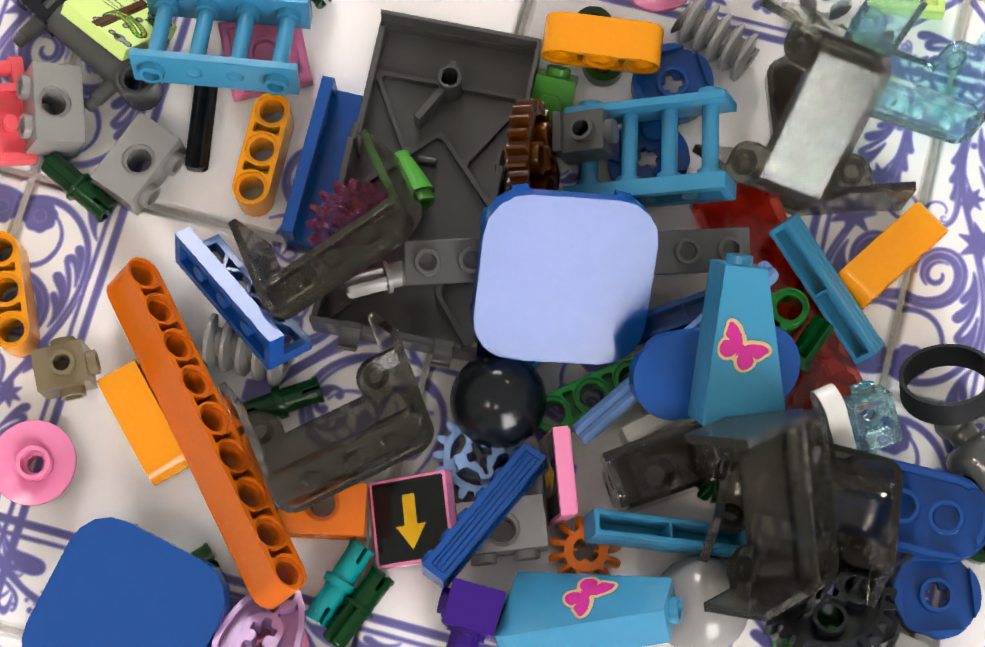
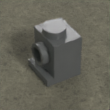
M603 108L570 113L552 112V152L564 163L570 165L614 159V144H617L619 141V128L617 121Z

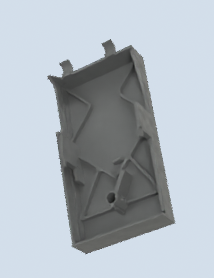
M381 9L380 26L358 120L351 124L337 183L341 203L334 234L313 309L309 316V322L313 331L340 336L339 342L336 345L337 349L356 352L359 340L432 354L429 367L449 370L452 358L470 362L479 356L481 343L474 332L469 305L473 301L475 283L401 286L394 288V292L388 294L387 290L351 299L348 298L345 292L343 277L346 274L380 266V261L385 260L387 264L401 261V243L403 241L480 238L481 226L479 221L484 206L488 207L497 196L510 190V187L506 184L509 176L505 168V146L509 143L506 130L510 129L509 115H512V106H516V100L532 98L535 77L541 58L542 39ZM400 150L409 151L410 156L435 188L433 193L435 198L434 204L428 209L413 215H406L403 208L397 207L386 163L388 156Z

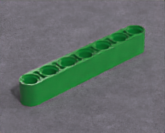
M784 288L772 293L775 326L782 328L789 335L798 332L804 326L809 313L808 298L796 288ZM783 303H792L799 309L800 316L793 320L784 319L778 314L777 307ZM635 355L548 393L546 410L554 406L560 407L565 411V418L560 424L555 426L547 425L542 421L541 425H539L541 433L546 435L552 427L568 426L570 433H572L573 424L592 409L587 408L581 403L583 394L588 390L596 389L601 391L606 397L620 384L623 375L629 373L630 365Z

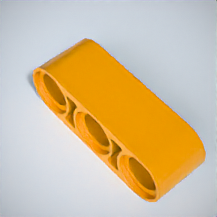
M552 12L546 16L541 56L550 63L635 74H654L660 70L664 29L656 23L571 12Z
M266 93L255 101L233 179L232 191L240 209L251 217L266 215L272 209L292 138L294 118L288 100L283 95ZM279 111L283 113L282 118L277 122L269 123L264 121L265 117L271 112ZM262 149L274 151L268 160L258 161L254 159L256 153ZM260 187L264 189L262 195L257 199L248 200L244 198V194L249 188Z
M918 201L853 258L838 275L863 310L938 243L949 230Z
M0 231V252L5 248H13L11 256L7 260L0 262V346L10 355L26 357L30 355V350L37 349L40 343V331L29 257L24 247L10 233ZM18 287L17 296L13 300L2 302L3 294L8 288ZM18 326H24L23 336L16 342H8L10 331Z
M135 359L97 380L105 399L154 486L189 468L151 386Z

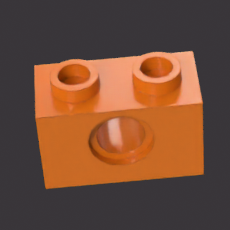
M295 473L292 474L291 480H280L277 513L290 538L350 540L352 538L355 541H367L370 490L367 483H360V477L337 475L334 482L317 481V475ZM323 496L334 498L336 505L330 515L319 517L313 513V505L318 498Z

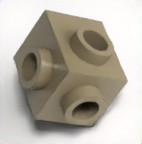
M74 336L59 337L51 340L50 346L30 350L37 392L47 400L61 397L62 401L77 400L87 395L86 391L98 388L95 375L101 374V365L97 351L95 349L90 350L81 338L76 339Z

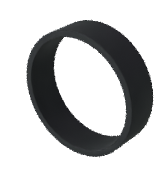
M961 344L932 345L916 351L901 365L899 370L900 399L903 407L913 417L934 425L952 426L965 424L985 415V389L978 395L964 401L938 403L920 398L907 388L909 382L918 374L941 366L964 367L974 370L985 377V353Z

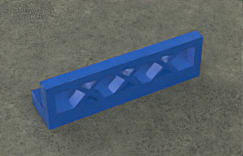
M322 76L280 228L286 245L322 253L327 251L340 202L337 183L347 137H349L351 124L358 120L363 99L362 95L337 90L336 81L333 77Z
M190 227L175 233L176 263L268 370L312 349L313 340L219 234L202 241ZM216 251L223 258V263L212 252ZM237 281H243L246 285V290ZM260 307L266 308L270 312V316L268 317ZM284 334L290 335L294 342L284 346Z

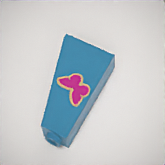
M727 253L726 260L710 259L687 415L701 425L786 432L787 419L768 269L753 264L754 257L745 254Z
M517 571L495 633V639L498 647H645L671 642L674 625L680 624L682 621L683 601L681 596L675 595L672 577Z

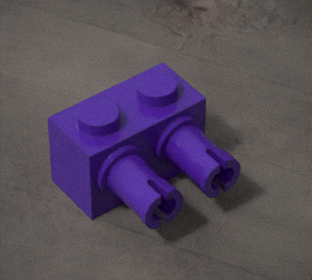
M453 578L451 588L446 587L442 589L437 606V613H440L442 617L441 622L447 627L446 630L450 631L446 647H478L479 643H484L485 640L497 643L495 633L508 599L507 593Z

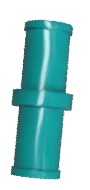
M352 538L332 572L326 571L323 576L326 580L308 610L306 609L305 615L317 623L320 622L326 628L330 625V622L344 602L346 595L352 596L357 589L354 587L355 582L371 557L375 554Z

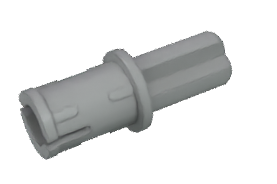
M384 260L380 261V266L346 274L343 277V284L348 298L354 299L387 290L388 294L394 292V288L403 286L402 260L389 264Z

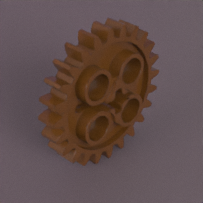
M540 98L516 100V106H512V115H509L510 129L506 130L509 143L505 146V168L509 176L506 184L510 189H512L511 185L528 183L531 189L558 191L560 174L556 161L557 155L552 152V121H549V110H545V102H541Z

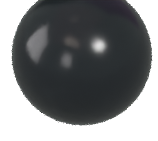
M492 353L480 355L468 362L456 376L450 393L451 413L457 427L472 442L487 446V448L506 449L526 441L541 425L547 406L545 385L537 370L530 363L498 357Z

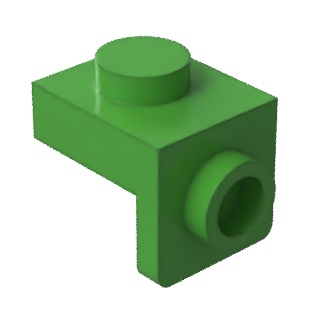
M548 64L547 70H538L531 99L540 98L541 102H545V110H549V121H552V112L561 111L565 113V107L573 105L579 77L571 75L570 68L560 65Z

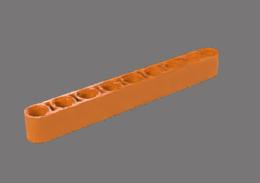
M139 257L132 258L107 285L106 293L251 597L259 606L265 609H275L304 586L307 577L304 565L160 272L150 261Z

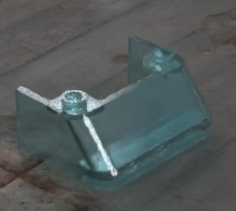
M865 0L848 27L847 97L851 104L863 115L951 144H959L970 139L985 121V30L975 44L963 40L948 44L932 63L897 50L928 4L924 0Z

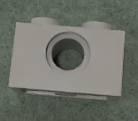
M32 61L24 74L19 75L16 86L18 100H23V114L19 118L18 133L20 139H25V154L51 155L56 152L62 156L75 157L86 144L82 66ZM42 104L52 106L57 115L48 113Z
M139 112L90 175V178L106 195L138 216L144 207L149 208L155 203L161 191L160 186L169 175L174 176L181 169L185 162L186 149L178 136L142 112ZM142 160L151 161V165L146 171L140 173L133 172L138 162Z
M543 494L524 495L503 520L514 527V537L508 542H497L490 535L471 558V566L493 565L497 563L498 556L514 555L515 561L540 559V552L548 551L549 547ZM474 501L455 503L457 517L464 508H469Z

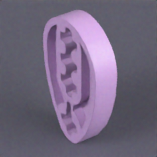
M301 589L289 597V600L287 599L283 602L275 613H273L274 609H265L259 606L253 600L250 593H248L226 615L222 624L215 632L211 647H256V633H262L265 628L271 630V636L266 635L264 637L262 647H302L305 606Z

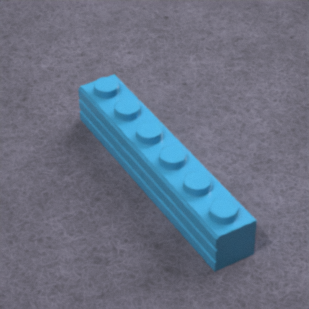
M799 214L792 215L771 229L768 234L774 240L826 321L835 327L834 333L852 358L854 364L856 365L877 354L885 344Z
M593 508L584 516L585 543L732 560L738 559L747 552L744 525H730Z

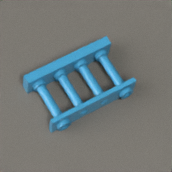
M147 0L149 14L156 15L148 49L130 48L129 59L135 80H143L148 83L165 82L260 91L273 95H299L298 64L289 63L295 28L311 29L313 17L311 0ZM173 17L197 19L189 53L165 51ZM214 20L237 22L231 57L206 55ZM254 24L278 26L272 61L247 59Z
M706 86L694 93L606 103L597 100H585L580 102L579 106L565 107V113L603 108L617 121L618 125L622 124L621 176H618L616 181L601 182L598 180V161L582 163L581 180L577 181V185L562 186V191L614 195L616 189L630 193L633 198L646 208L736 200V182L725 170L719 168V114L737 112V103L726 89ZM702 116V168L698 169L697 173L681 174L678 172V118ZM661 120V172L657 173L656 177L641 178L637 176L638 122Z

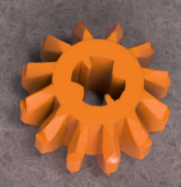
M580 515L574 518L576 530L574 532L564 522L559 525L558 529L566 540L558 537L550 538L549 545L563 551L553 553L548 557L550 564L564 562L565 565L559 568L556 573L571 572L572 574L610 575L603 565L615 569L620 567L621 561L608 554L618 552L622 547L585 543L584 520ZM580 544L585 548L591 544L595 548L592 557L596 559L590 562L584 558L579 562L575 558L578 549L574 548L575 545Z

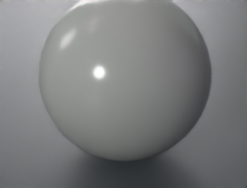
M693 556L673 563L660 575V577H672L675 595L681 596L683 601L682 621L680 624L674 625L671 642H669L671 646L729 647L740 637L749 617V595L742 579L729 565L715 558Z

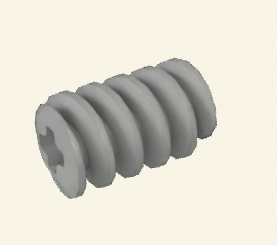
M706 0L692 1L677 18L670 33L680 30L678 38L682 43L693 39L691 49L695 53L706 48L704 58L707 62H712L719 58L717 70L724 72L732 67L730 79L733 82L736 81L749 68L760 49L755 47L759 34L754 33L747 39H744L742 36L746 25L742 23L732 30L730 28L733 18L731 13L719 20L717 18L720 9L719 4L706 10L704 9Z
M212 313L205 327L201 345L202 359L205 366L214 367L219 363L221 371L229 372L235 366V372L238 376L245 377L251 371V376L255 381H262L267 375L269 385L277 386L288 373L293 359L268 370L227 321L223 327H218V314ZM292 338L288 344L294 342V339Z

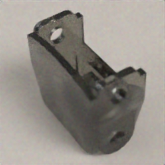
M697 421L627 443L602 453L600 457L603 466L602 478L613 508H618L622 512L634 513L695 492L716 480L720 475L718 462L706 430Z

